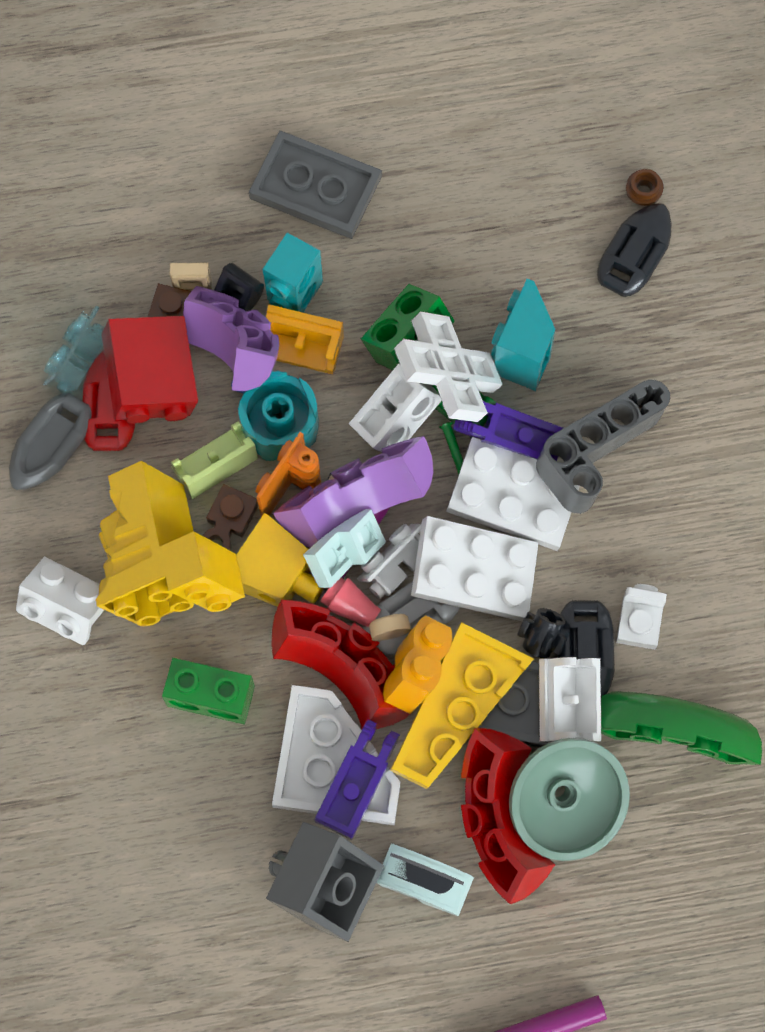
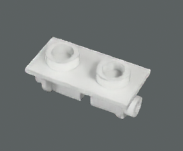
M403 524L389 537L391 544L382 553L377 551L365 565L361 566L364 572L357 580L359 582L371 581L373 584L369 589L377 598L381 599L384 595L390 596L408 577L398 566L402 561L411 571L415 570L420 538L418 533L421 531V524H410L409 526Z

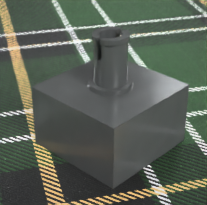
M303 822L289 852L279 850L272 856L282 861L283 864L280 865L273 861L269 862V872L276 878L266 899L309 926L349 942L384 865L342 836Z

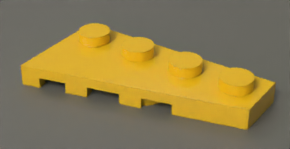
M461 622L452 638L449 652L441 661L442 671L437 686L421 703L390 771L427 789L461 749L474 729L480 726L534 658Z

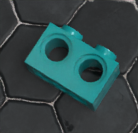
M286 233L262 269L269 304L299 312L305 311L323 283L320 250L289 233Z

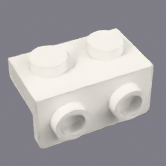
M44 556L20 584L16 611L27 619L35 621L67 639L85 645L90 637L91 626L104 611V609L97 607L96 604L100 584Z

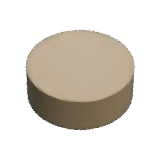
M393 614L372 621L369 629L373 641H384L408 634L411 631V626L407 615Z

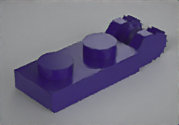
M484 401L483 403L487 410L486 415L488 416L485 427L466 420H456L453 427L454 430L460 433L480 438L481 442L534 459H538L546 440L564 429L501 404L495 403L492 405ZM551 455L555 461L558 460L559 456Z
M368 720L364 725L355 745L350 746L314 819L316 823L350 840L353 839L388 768L387 762L400 737V734L391 731L385 737L378 757L365 752L364 750L376 732L377 723Z

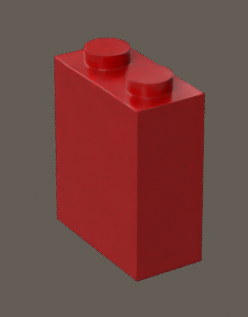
M185 317L108 319L102 333V342L114 420H127L128 423L137 424L146 422L150 418L180 421L190 416L198 403Z

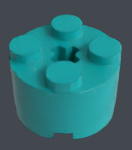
M272 371L270 377L260 387L244 392L238 406L242 431L245 438L249 437L254 442L256 452L262 459L266 461L277 460L283 445L288 440L293 442L299 432L304 434L306 447L310 448L316 442L319 430L317 401L312 388L306 381L287 375V372ZM280 413L283 418L277 419L274 415Z

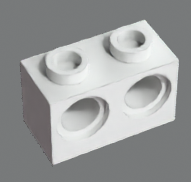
M398 364L349 422V425L372 448L381 451L384 447L409 440L442 399L440 394L430 384L406 381L401 365Z

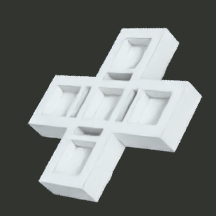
M420 312L411 320L418 341L403 339L394 348L406 381L436 385L443 402V407L449 418L478 422L487 414L479 391L494 393L503 385L491 354L461 348L449 316Z

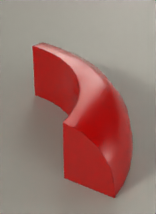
M280 601L272 626L271 645L273 659L287 660L305 665L328 678L343 692L353 706L361 729H363L368 720L377 723L376 729L394 725L410 715L384 701L383 690L385 682L396 667L379 650L377 646L380 642L373 641L371 634L356 623L350 626L329 615L331 610L300 601Z
M475 728L466 749L461 778H466L465 804L461 805L463 824L467 838L473 839L481 862L478 865L498 894L509 904H513L533 893L544 882L556 865L549 858L539 855L523 842L517 834L510 817L509 797L511 786L518 770L529 757L532 748L506 733L487 728Z

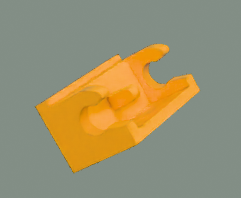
M268 304L266 318L271 322L270 330L273 335H278L279 350L276 361L333 375L344 339L343 322Z

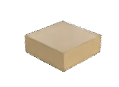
M170 263V278L173 287L192 291L196 286L212 290V277L208 263Z

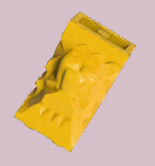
M139 461L108 476L111 489L109 491L110 497L117 510L100 522L101 532L99 533V538L108 559L103 565L106 578L102 579L99 585V595L96 598L97 607L136 623L138 626H151L158 623L161 617L172 612L189 610L194 604L211 612H219L228 609L232 602L245 597L236 554L194 532L184 484L143 461Z

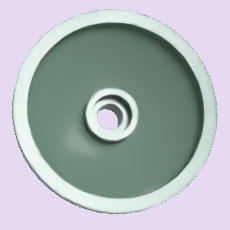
M565 738L548 743L526 759L513 780L509 797V811L513 826L523 842L541 856L559 861H572L588 857L605 847L620 830L629 807L630 791L628 779L618 759L606 748L593 741L581 738ZM560 786H565L564 793L559 797H555L556 789Z

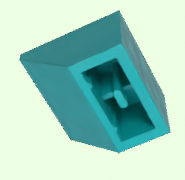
M526 279L522 290L515 289L507 306L509 314L505 324L500 322L496 328L491 342L494 345L491 357L495 360L494 364L499 377L536 391L551 358L556 329L535 282Z

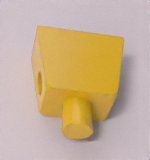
M266 513L263 514L236 555L244 594L277 607L281 600H292L295 594L314 604L324 588H319L314 576L309 574L311 570L303 556L309 549Z

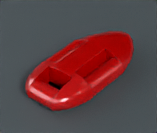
M103 350L93 361L83 383L82 401L90 406L92 413L91 419L88 420V428L84 440L93 451H121L132 440L135 424L128 423L127 420H114ZM97 429H118V436H97Z

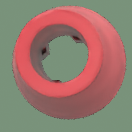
M340 578L331 588H328L320 600L321 603L328 607L327 609L331 610V613L369 627L370 623L376 619L381 611L349 578L346 580Z

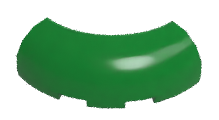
M612 691L601 698V734L614 740H631L662 744V740L675 744L687 745L688 751L714 758L726 764L761 765L762 741L758 730L742 717L700 703L647 693Z

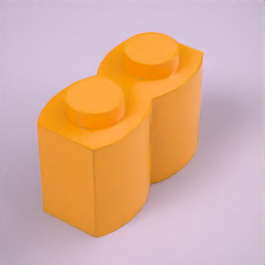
M426 615L419 620L397 648L395 654L396 668L388 676L384 685L383 696L386 703L411 714L432 692L441 677V660L449 652L452 644L451 627Z

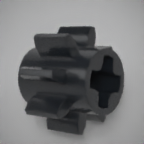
M540 608L537 610L536 615L531 612L527 613L517 636L525 638L522 646L529 654L538 658H549L552 651L558 655L561 654L571 632L563 628L565 619L562 615L551 609Z

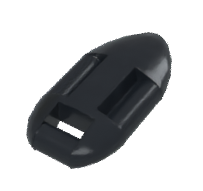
M656 203L643 207L629 216L620 225L599 261L597 278L601 286L622 297H627L639 292L647 284L670 243L672 222L666 205ZM612 268L630 276V281L627 282L611 274Z
M572 600L564 606L560 613L565 619L563 628L571 633L558 658L600 659L602 698V696L608 694L615 672L614 629L610 612L598 600ZM574 616H596L597 622H574Z

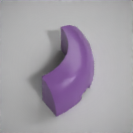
M196 286L184 302L183 316L185 317L189 344L205 349L226 362L233 371L232 391H248L260 387L270 377L278 356L279 337L271 332V322L257 310L245 311L239 308V300Z
M421 436L382 448V454L371 457L364 463L358 458L331 472L334 479L327 480L313 489L311 486L306 487L273 513L276 520L299 542L311 548L331 530L365 509H371L373 514H376L394 505L424 497L430 488L433 476L432 455L425 437Z

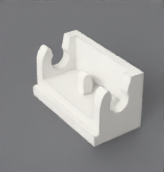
M576 657L539 659L540 741L553 742L565 738H581L593 742L601 741L600 659H576Z

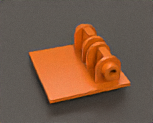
M299 432L293 442L288 440L283 445L277 457L279 464L272 474L269 472L265 473L256 487L255 492L258 494L256 497L261 517L264 513L270 516L291 483L302 490L308 486H311L313 489L321 484L318 455L305 446L304 434L302 432Z

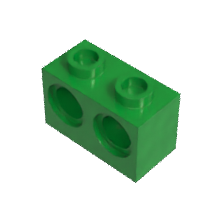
M408 284L360 338L376 363L391 370H394L400 364L394 348L403 339L418 341L411 320L420 312L449 316L452 324L455 322L440 296Z
M172 657L162 698L167 707L245 725L255 685L251 675Z

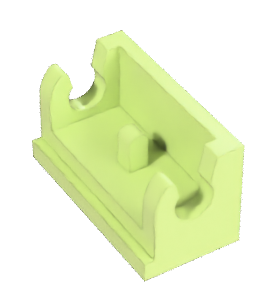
M237 421L231 425V430L182 460L178 458L173 460L171 468L180 482L184 484V488L190 497L194 499L257 460L258 456L254 442L249 437L245 438L241 424Z

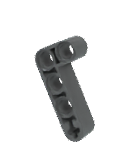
M657 380L643 381L546 440L537 459L536 470L566 510L577 514L587 512L593 506L603 486V478L593 463L654 427L659 422L671 399L668 388L662 382ZM613 419L620 420L624 425L617 424ZM582 437L590 438L595 444L586 442ZM551 455L559 456L564 462L555 461ZM574 485L585 488L588 493L579 492Z

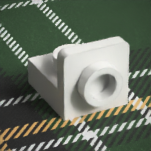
M637 584L634 588L627 587L622 601L616 643L656 650L667 594L660 593L656 587L646 584Z

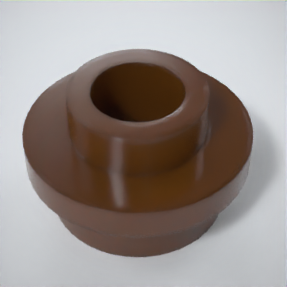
M640 169L632 173L626 183L628 198L640 206L655 204L661 198L664 189L662 179L651 169ZM647 186L651 191L641 192L638 190V187Z

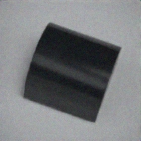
M229 263L224 266L214 291L238 299L239 308L251 311L263 293L264 284L236 264Z

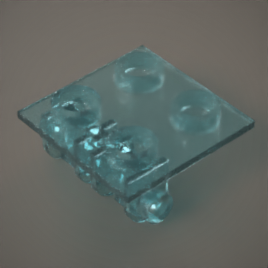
M95 306L88 314L81 312L77 319L71 322L62 339L67 341V344H62L57 352L54 351L43 371L48 373L43 385L47 386L52 380L58 382L56 388L60 392L71 393L72 390L77 391L86 374L83 371L88 372L90 366L73 355V353L86 361L93 362L103 345L102 333L105 327L98 323H94L92 327L90 326L99 310L98 306Z

